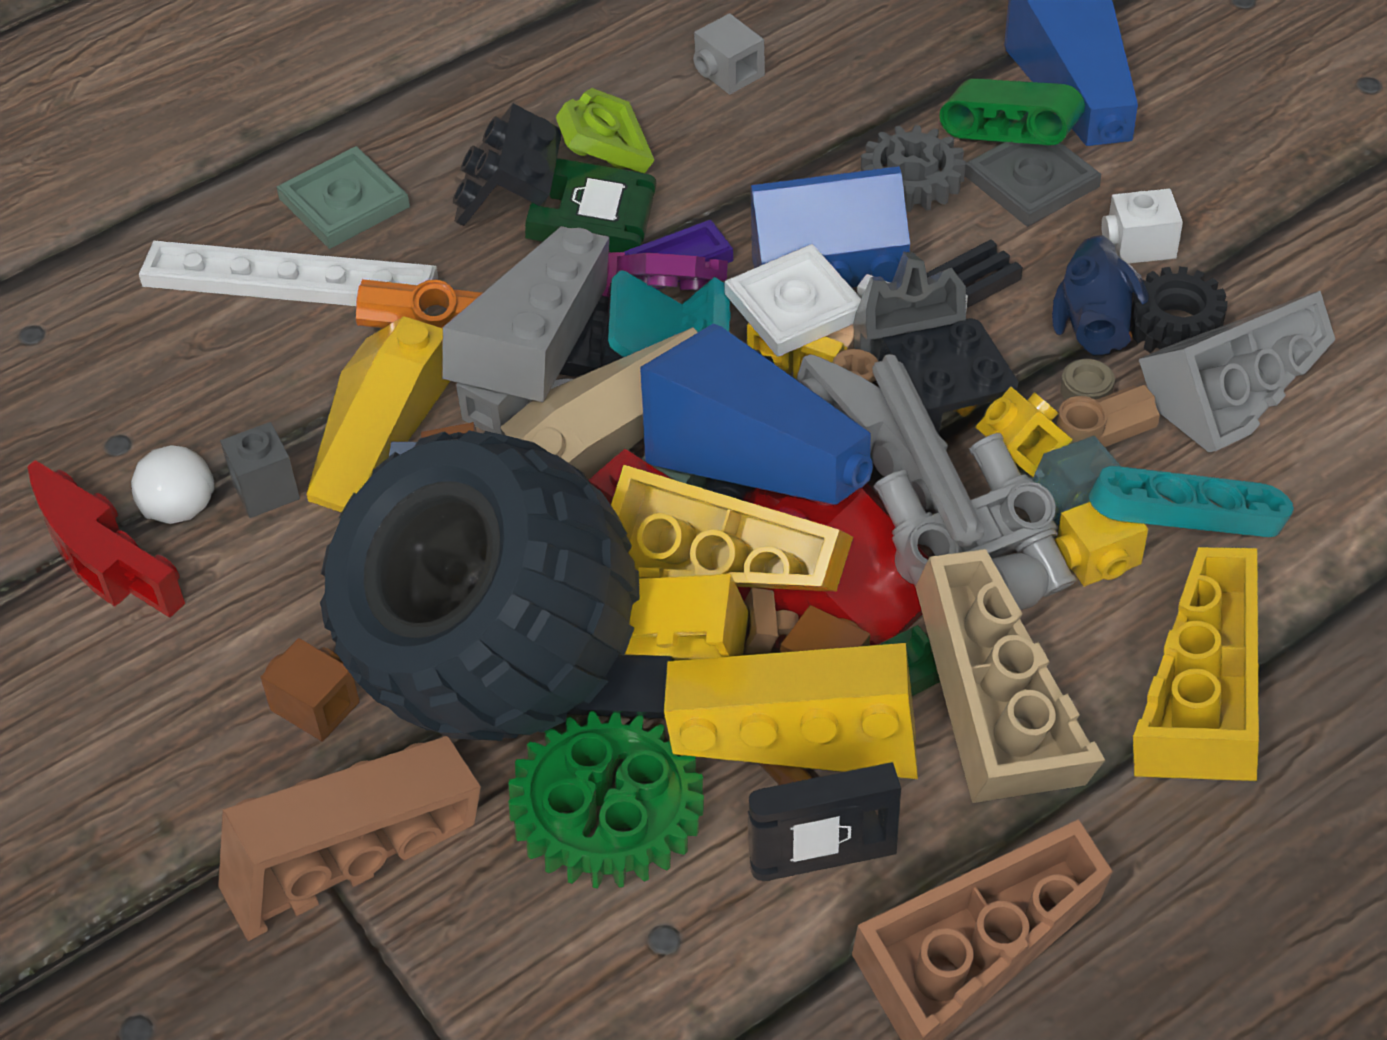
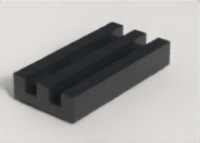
M990 239L926 274L928 278L948 268H952L966 286V295H968L967 308L1020 281L1023 267L1018 262L1010 264V255L1004 250L997 253V244ZM997 270V272H995V273L989 275L988 277H986V278H984V279H982V280H980V281H978V282L975 283L976 280H978V279L984 277L985 275H987V274H989V273H991V272Z

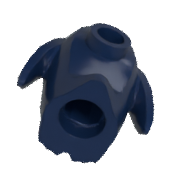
M1103 235L1087 238L1079 244L1067 265L1065 278L1058 286L1053 300L1052 318L1056 334L1062 335L1070 318L1076 339L1092 355L1109 354L1111 349L1120 350L1132 341L1130 320L1133 292L1142 305L1147 303L1149 299V294L1141 275L1116 254L1115 245Z

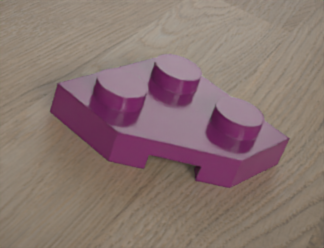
M639 253L617 256L616 274L624 270L647 283V286L654 288L677 287L678 280H680V290L698 291L714 277L722 282L726 281L728 261L710 259V261L705 262V257Z

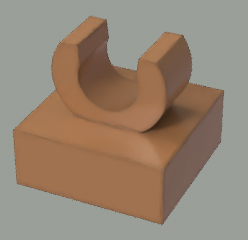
M752 587L744 601L748 610V620L743 655L780 653L781 643L799 620L798 614L787 610L776 611L774 592L772 590Z

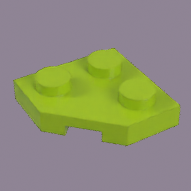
M591 88L585 91L579 100L571 99L567 101L555 117L563 135L564 143L571 151L578 155L586 156L589 154L606 160L616 168H629L640 173H646L654 162V157L629 101Z

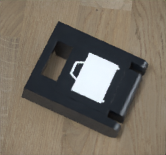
M893 762L753 791L749 796L748 847L750 869L753 877L759 881H770L896 855L901 785Z

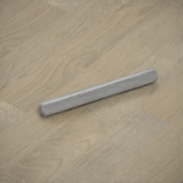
M885 355L883 361L874 363L873 375L951 539L957 541L960 547H971L973 541L982 539L984 527L903 363L898 362L895 355Z

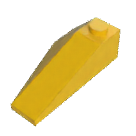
M403 316L365 339L341 371L306 494L309 502L342 512L352 494L357 493L372 476L373 470L389 457L391 442L409 441L450 383L449 380L443 379V328Z

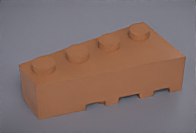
M445 736L426 743L412 744L402 751L372 761H360L347 769L317 779L300 781L293 787L269 795L245 799L235 806L223 809L218 887L247 941H250L268 932L264 921L285 910L292 908L297 917L319 905L315 895L346 879L350 881L352 887H355L373 878L374 873L383 866L387 858L398 854L405 861L473 826L481 786L450 738Z
M1078 819L859 924L852 956L901 1040H944L1100 902L1113 871Z

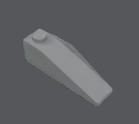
M1317 291L1175 343L1140 358L1139 362L1148 390L1155 396L1158 412L1207 452H1213L1251 435L1260 425L1258 419L1269 407L1277 406L1286 396L1284 393L1285 388L1296 376L1304 375L1335 341V336L1321 291Z

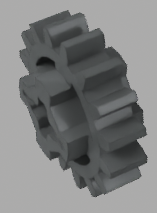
M915 125L912 132H905L901 126H896L895 135L890 136L887 133L880 132L878 133V143L870 141L866 143V153L861 155V171L882 169L885 164H887L885 168L900 166L906 211L911 212L914 204H921L927 211L931 210V201L936 200L945 205L948 203L949 193L959 194L961 182H964L966 161L963 160V148H954V138L952 136L939 139V130L936 128L925 134L921 133L920 125Z

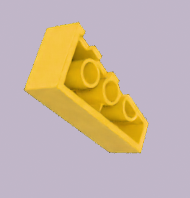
M1198 547L1178 604V614L1173 629L1169 630L1164 645V655L1157 675L1153 677L1142 719L1138 720L1133 735L1134 777L1257 781L1259 744L1257 548Z

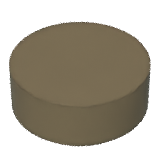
M1079 359L1073 361L1063 371L1061 394L1065 400L1075 396H1085L1095 400L1113 393L1114 373L1106 364L1098 360Z

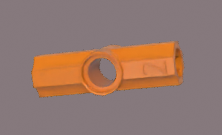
M362 279L356 300V323L358 326L385 328L405 316L443 328L477 299L482 292L455 290L446 282L437 279L427 280L419 285ZM433 305L443 306L447 309L439 316H429L424 313L428 307Z

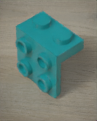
M624 270L619 271L612 277L608 342L610 347L622 357L631 355L691 328L699 332L714 323L729 331V321L731 318L730 299L725 295V283L715 277L683 304L654 287L647 286V283Z

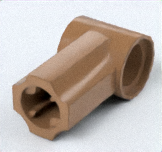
M1133 385L1097 400L1085 396H1075L1063 401L1059 407L1056 425L1073 440L1056 459L1070 467L1089 466L1096 461L1100 449L1156 428L1160 414L1156 408L1155 396L1145 385L1139 387Z

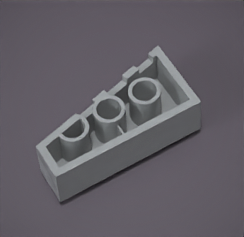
M561 226L443 327V379L544 402L606 289L609 237L591 233L583 228Z

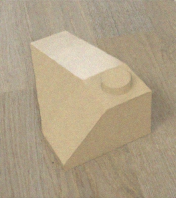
M694 328L688 329L552 388L544 402L532 400L500 428L506 436L535 442L548 452L558 455L582 471L589 480L622 450H629L644 437L640 367L698 332Z

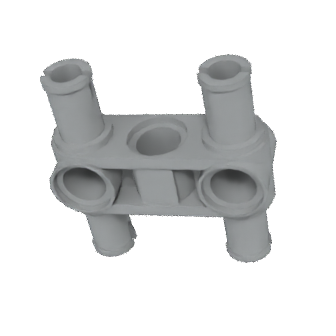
M1001 433L989 435L969 448L991 489L989 493L971 500L984 527L982 539L973 541L971 547H960L957 541L951 539L939 513L933 515L931 512H925L906 470L891 473L877 481L876 485L873 486L895 526V529L892 531V541L897 549L895 554L897 571L909 583L916 586L928 561L920 554L917 544L926 545L934 552L935 556L986 549L991 559L1013 552L1034 557L1043 564L1048 575V587L1044 597L1058 593L1077 581L1054 540L1057 536L1056 530L1058 527L1053 520L1056 508L1053 496L1047 488L1039 483H1035L1028 475L1020 474L1003 441L1004 438ZM1014 506L1023 509L1029 515L1031 523L1020 519L1015 513Z

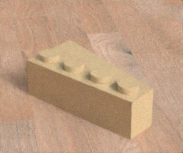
M987 550L929 557L915 587L972 803L1085 786L1105 762V758L1095 741L1090 743L1077 721L1080 714L1069 695H1063L1047 668L1050 661L1040 643H1033L1020 620L1022 612Z

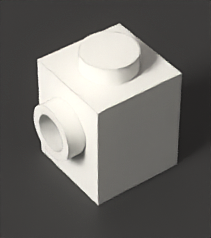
M1171 189L1112 195L1109 215L1102 218V235L1115 245L1116 254L1128 264L1176 259L1183 221Z

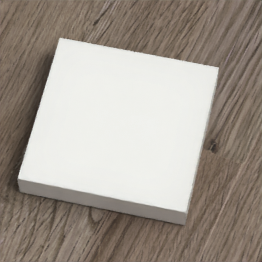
M813 244L725 281V295L777 357L852 325L861 301L857 293Z

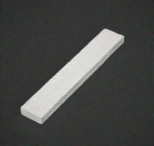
M153 241L139 272L142 287L356 306L358 288L362 279L419 285L427 280H438L437 266Z

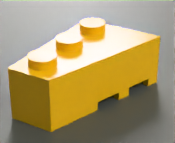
M731 574L639 579L640 599L632 605L629 625L634 627V631L625 655L672 656L675 661L743 656L748 610Z

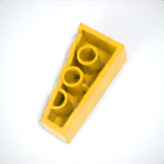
M623 465L611 503L632 545L629 555L635 562V569L639 571V579L731 574L737 587L836 592L853 536L839 529Z
M906 643L668 661L664 714L673 754L841 772L893 762L898 777L918 779L916 728Z

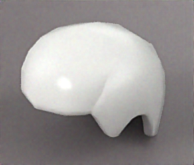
M170 445L152 450L137 463L131 480L132 495L145 518L173 524L191 520L207 506L214 491V479L207 463L196 452L186 447Z

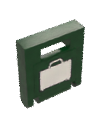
M557 158L550 198L562 200L560 208L544 207L546 200L541 206L531 202L525 223V239L543 242L562 226L567 228H583L591 233L609 237V253L624 252L638 247L644 241L657 181L655 177L645 173Z

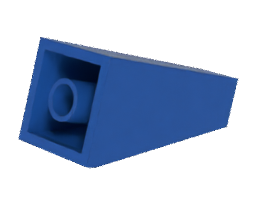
M1008 0L1004 42L1006 51L1032 82L1067 84L1078 90L1084 99L1085 110L1072 130L1086 146L1132 141L1138 103L1113 1Z
M713 323L640 367L645 461L648 464L837 505L870 481L873 462L870 458L871 433L722 326Z

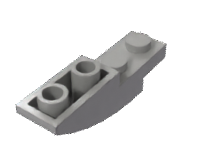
M812 354L803 357L796 380L871 433L870 458L878 472L883 476H887L899 470H906L925 512H931L933 515L939 513L881 389L861 376ZM939 436V438H940V440H941V442H942V444H943V446H944V448H945V450H946L947 447H948V444Z

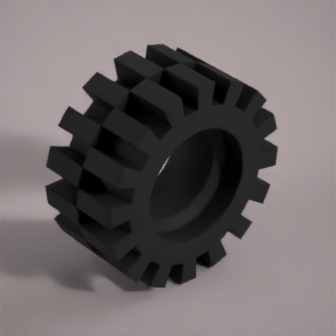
M1180 266L1176 274H1172L1170 267L1161 268L1160 277L1155 271L1148 273L1146 281L1143 280L1149 294L1148 302L1142 305L1135 293L1133 297L1130 332L1134 331V340L1137 344L1145 341L1144 350L1152 353L1155 348L1161 350L1223 326L1228 301H1225L1226 293L1224 289L1217 290L1218 281L1212 277L1205 282L1204 272L1197 270L1194 276L1187 274L1188 267ZM1164 310H1181L1193 316H1174L1164 312Z

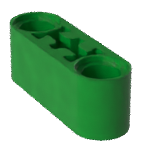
M968 79L959 86L942 106L939 118L945 131L960 139L1056 145L1064 140L1081 118L1085 110V103L1078 90L1067 84Z

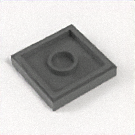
M1004 142L965 164V177L1027 227L1100 187L1101 173L1061 142L1056 145Z

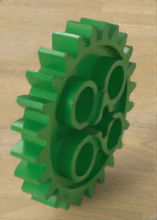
M591 711L588 715V725L580 727L574 719L567 717L566 732L561 735L552 728L544 731L545 746L530 741L527 744L528 760L516 759V778L509 779L508 782L510 798L508 800L510 821H514L515 838L517 841L527 842V856L530 859L544 855L545 872L548 874L556 871L562 865L567 866L568 883L573 884L582 872L590 873L592 887L597 889L604 875L610 874L613 875L614 881L619 888L624 887L626 872L634 871L644 882L648 881L650 863L653 862L667 871L671 865V851L685 855L688 852V836H697L699 833V816H703L704 812L703 775L696 773L695 756L673 754L670 741L665 742V726L663 724L646 732L643 730V716L638 715L628 726L622 724L620 713L613 712L609 723H600L597 714ZM625 759L616 772V789H611L614 779L613 772L619 760ZM640 782H651V783H649V784H641ZM597 806H602L599 814V825L594 835L587 837L597 822ZM567 810H568V811H574L573 813H568V814L559 813V812L567 811ZM626 828L631 829V831L621 832L616 831V829Z

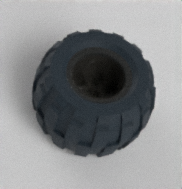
M470 430L466 433L457 432L450 435L444 431L420 438L412 449L402 454L394 452L378 465L357 493L352 494L338 517L340 521L331 543L326 547L321 574L325 576V593L320 601L324 628L331 631L332 640L336 643L335 653L343 661V665L357 683L377 703L388 707L399 718L425 730L439 732L452 739L502 741L503 738H517L519 734L531 735L537 731L542 733L565 722L568 711L579 703L581 704L582 701L589 704L609 682L606 679V675L618 655H625L634 631V627L629 625L632 605L640 599L639 571L635 569V562L629 555L632 545L626 536L627 532L604 494L591 485L582 471L558 455L548 452L535 442L488 431L479 433Z

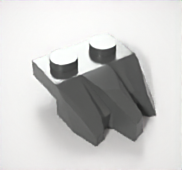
M903 252L892 283H886L881 276L870 278L853 322L854 349L867 351L879 360L883 337L950 325L958 321H966V286L952 268L927 278L924 261L912 252Z

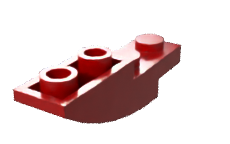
M36 460L27 466L32 490L55 546L77 577L94 593L114 607L131 593L169 618L185 605L178 583L180 574L176 567L164 556L158 554L153 557L140 549L127 533L119 530L116 522L118 517L117 510L105 496L100 493L92 495L83 490L70 475L58 469L54 472Z

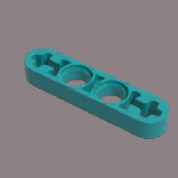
M1121 466L1103 468L1089 493V501L1099 513L1113 520L1261 537H1275L1280 534L1294 510L1293 503L1289 497L1271 485ZM1162 496L1172 500L1173 502L1164 499Z

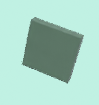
M357 146L277 186L279 199L329 249L410 207L408 194Z

